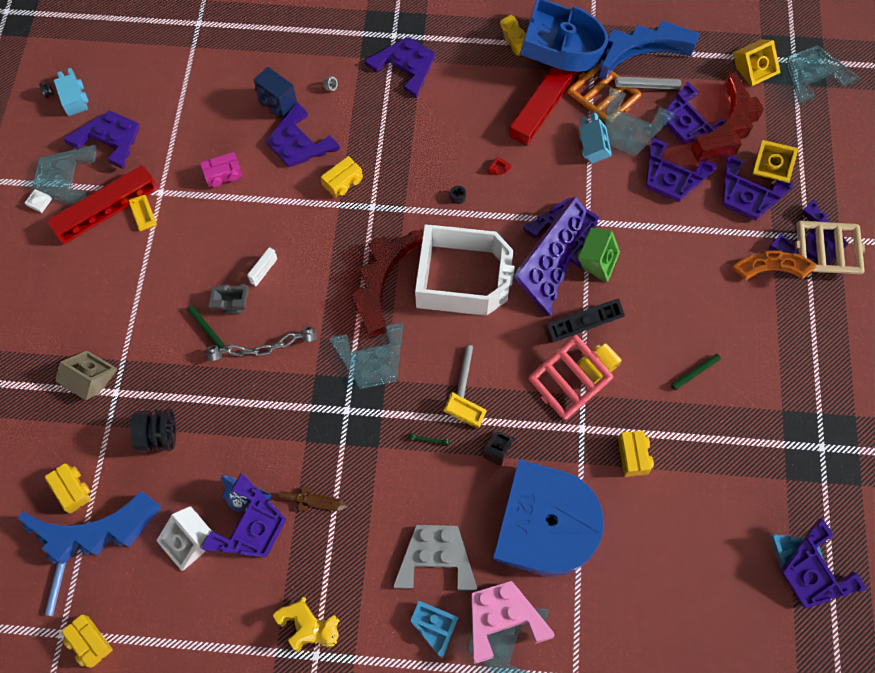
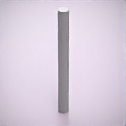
M466 345L458 384L457 395L462 398L465 395L473 346Z

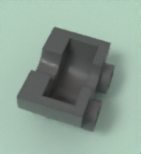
M224 284L212 286L209 308L214 311L216 308L225 310L224 314H241V310L246 308L249 287L244 284H239L233 289L229 285Z

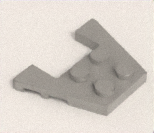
M416 525L396 578L394 589H413L414 568L430 567L457 568L458 591H477L458 526Z

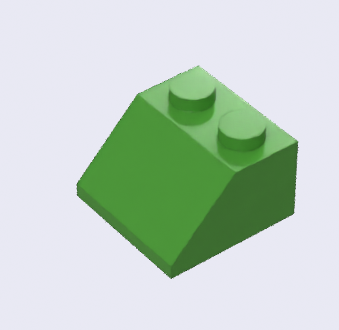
M591 228L589 234L585 237V244L582 250L579 251L578 260L584 270L604 282H608L620 250L612 230Z

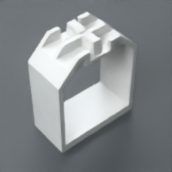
M425 224L415 290L416 308L489 315L508 301L509 286L513 284L515 269L514 266H511L513 249L495 231ZM432 246L492 252L500 260L498 288L488 296L426 290Z

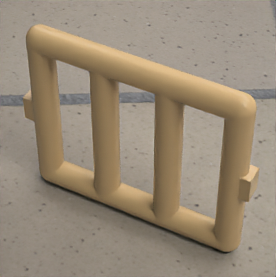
M798 221L796 223L797 241L795 243V250H798V254L806 258L805 229H815L818 265L811 272L858 275L864 273L863 254L865 252V245H862L861 231L858 224ZM823 230H834L837 266L826 265ZM842 231L853 232L856 267L845 266Z

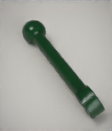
M414 433L409 435V440L411 441L421 440L445 446L450 444V441L446 439L416 436Z

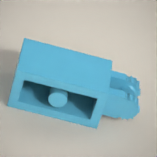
M72 68L68 69L69 75L64 76L61 71L57 72L59 78L55 79L54 82L61 104L67 115L71 116L88 110L86 103L89 100L86 93L82 92L84 86L81 79L77 80Z
M595 112L591 114L592 122L590 123L586 117L581 118L582 126H580L581 134H579L584 148L582 149V154L592 164L612 156L606 126L598 119Z

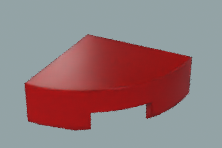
M496 157L488 167L487 173L501 175L507 173L512 165Z

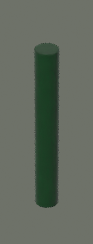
M193 305L189 306L187 311L218 348L226 347Z
M716 353L673 382L671 387L673 390H677L720 361L721 357Z

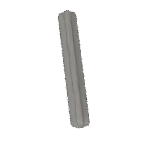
M620 76L615 79L616 87L679 90L682 85L680 79Z

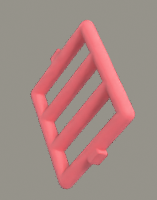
M574 335L532 372L528 379L542 395V400L546 404L549 403L563 420H567L613 379V375L598 359L597 353L591 351L579 336ZM574 345L580 349L603 375L596 384L589 379L567 354ZM560 358L589 389L581 397L576 394L552 366ZM545 371L549 373L574 402L566 410L563 409L538 380Z

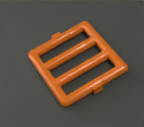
M599 62L594 68L579 75V79L567 89V93L589 111L595 112L606 124L610 125L622 113L626 114L630 110V106L642 94L636 88L617 87L597 106L593 105L589 100L611 80L615 81L616 77L619 76L611 71L606 80L602 79L584 96L580 95L576 90L599 71L601 63ZM624 90L632 94L610 116L602 111Z

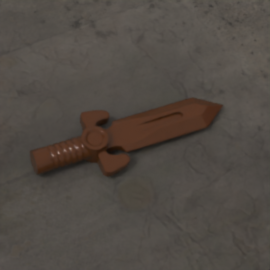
M303 487L302 492L299 494L285 491L280 493V499L298 502L299 511L308 510L307 506L302 505L303 503H307L310 507L340 511L348 507L341 499L315 494L305 496L306 493L312 492L307 487Z

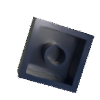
M266 67L253 79L259 103L264 107L267 106L276 116L279 115L284 119L297 103L293 84L269 67Z

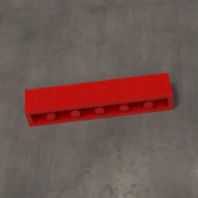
M552 66L551 71L546 72L543 82L537 85L534 95L529 96L526 106L519 110L516 120L513 119L509 125L510 138L528 146L578 75V72L566 71Z
M141 165L48 219L47 222L64 245L130 206L129 200L141 195L147 196L156 191L158 187L146 168Z

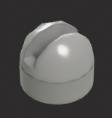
M335 77L324 79L323 87L326 90L334 91L337 89L338 82Z

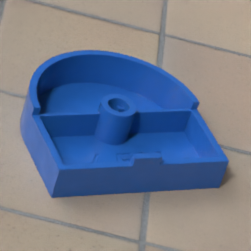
M536 0L519 55L566 71H587L599 63L608 44V34L603 25L594 16L573 5V8L570 9L548 0Z
M519 459L493 562L545 577L564 576L581 568L595 553L603 535V512L595 493L585 482L570 473ZM551 519L553 520L554 524L552 526H549L548 522L546 521Z

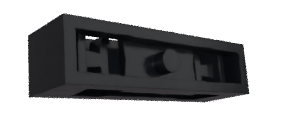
M618 298L547 323L543 327L549 343H553L625 317Z

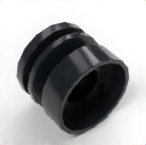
M171 409L155 410L154 415L150 410L134 411L130 426L131 442L136 453L152 452L154 446L158 452L163 450L172 451L174 449L177 429L175 416Z

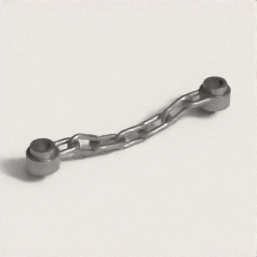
M312 326L302 328V332L286 334L279 342L272 345H262L250 349H244L233 344L223 348L212 345L206 348L205 354L207 361L218 360L222 358V353L226 352L236 356H243L244 354L263 356L270 354L272 350L279 347H287L296 338H302L303 342H311L317 339L316 330ZM289 336L292 340L284 345L283 340ZM232 347L241 349L240 353L231 352ZM266 348L268 352L258 353V349Z

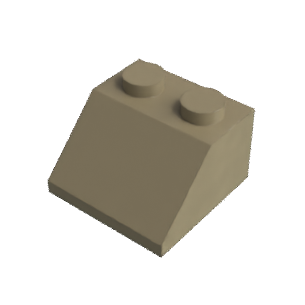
M84 351L60 362L56 382L77 394L80 398L88 400L103 390L116 373L117 368L91 352Z

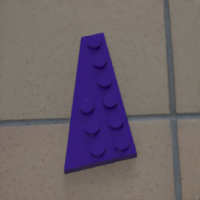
M577 197L570 199L513 275L515 280L546 316L552 314V304L554 300H557L559 284L563 282L571 258V249L576 244L575 237L577 231L581 229L587 211Z

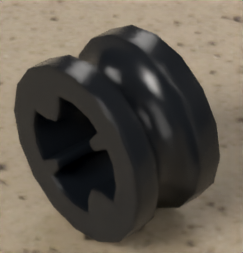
M48 81L45 84H39L45 98H48L49 95L54 96Z
M454 186L450 190V199L453 203L461 204L466 200V190L464 187Z

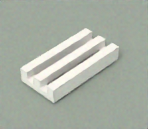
M269 247L248 273L249 281L255 287L276 262L275 250Z

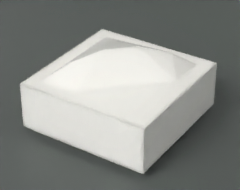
M35 189L25 204L42 213L52 198Z

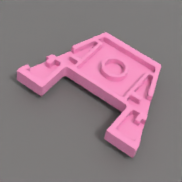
M512 581L472 593L474 664L493 658L494 655L486 636L527 623L535 644L554 638V632Z

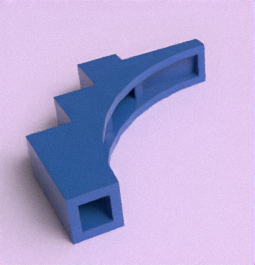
M663 20L659 27L656 26L654 30L637 25L635 31L632 30L630 35L613 29L611 34L608 35V44L604 52V58L606 59H602L599 65V70H601L599 77L606 80L610 72L618 64L639 54L671 52L691 57L700 33Z
M140 491L127 505L117 512L101 520L83 525L63 526L49 524L34 518L24 511L18 516V519L23 522L21 526L30 533L35 531L38 534L36 538L45 544L42 549L48 553L45 556L54 564L57 561L64 564L78 548L87 555L91 552L97 556L110 540L119 546L125 544L130 547L162 507Z

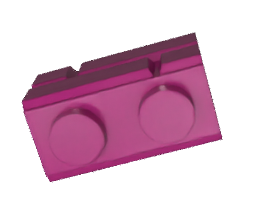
M235 152L200 162L209 187H218L224 182L237 181L240 177H243Z

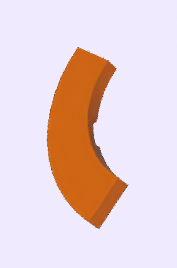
M766 251L765 253L750 255L732 266V269L745 280L758 273L770 270L789 272L803 279L816 268L817 264L796 253Z

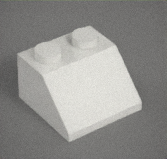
M190 506L171 515L157 542L180 570L183 571L206 551L201 549L200 546L211 529Z

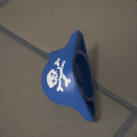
M224 474L221 475L220 479L225 486L222 498L226 499L231 509L237 512H244L249 499L231 490L237 479ZM259 489L267 499L271 498V494Z

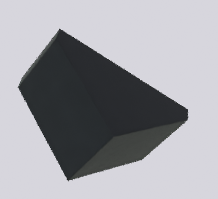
M496 430L485 447L483 458L502 466L514 438Z

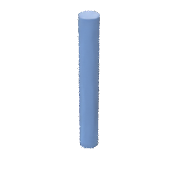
M57 561L44 613L45 616H53L66 562L63 564Z

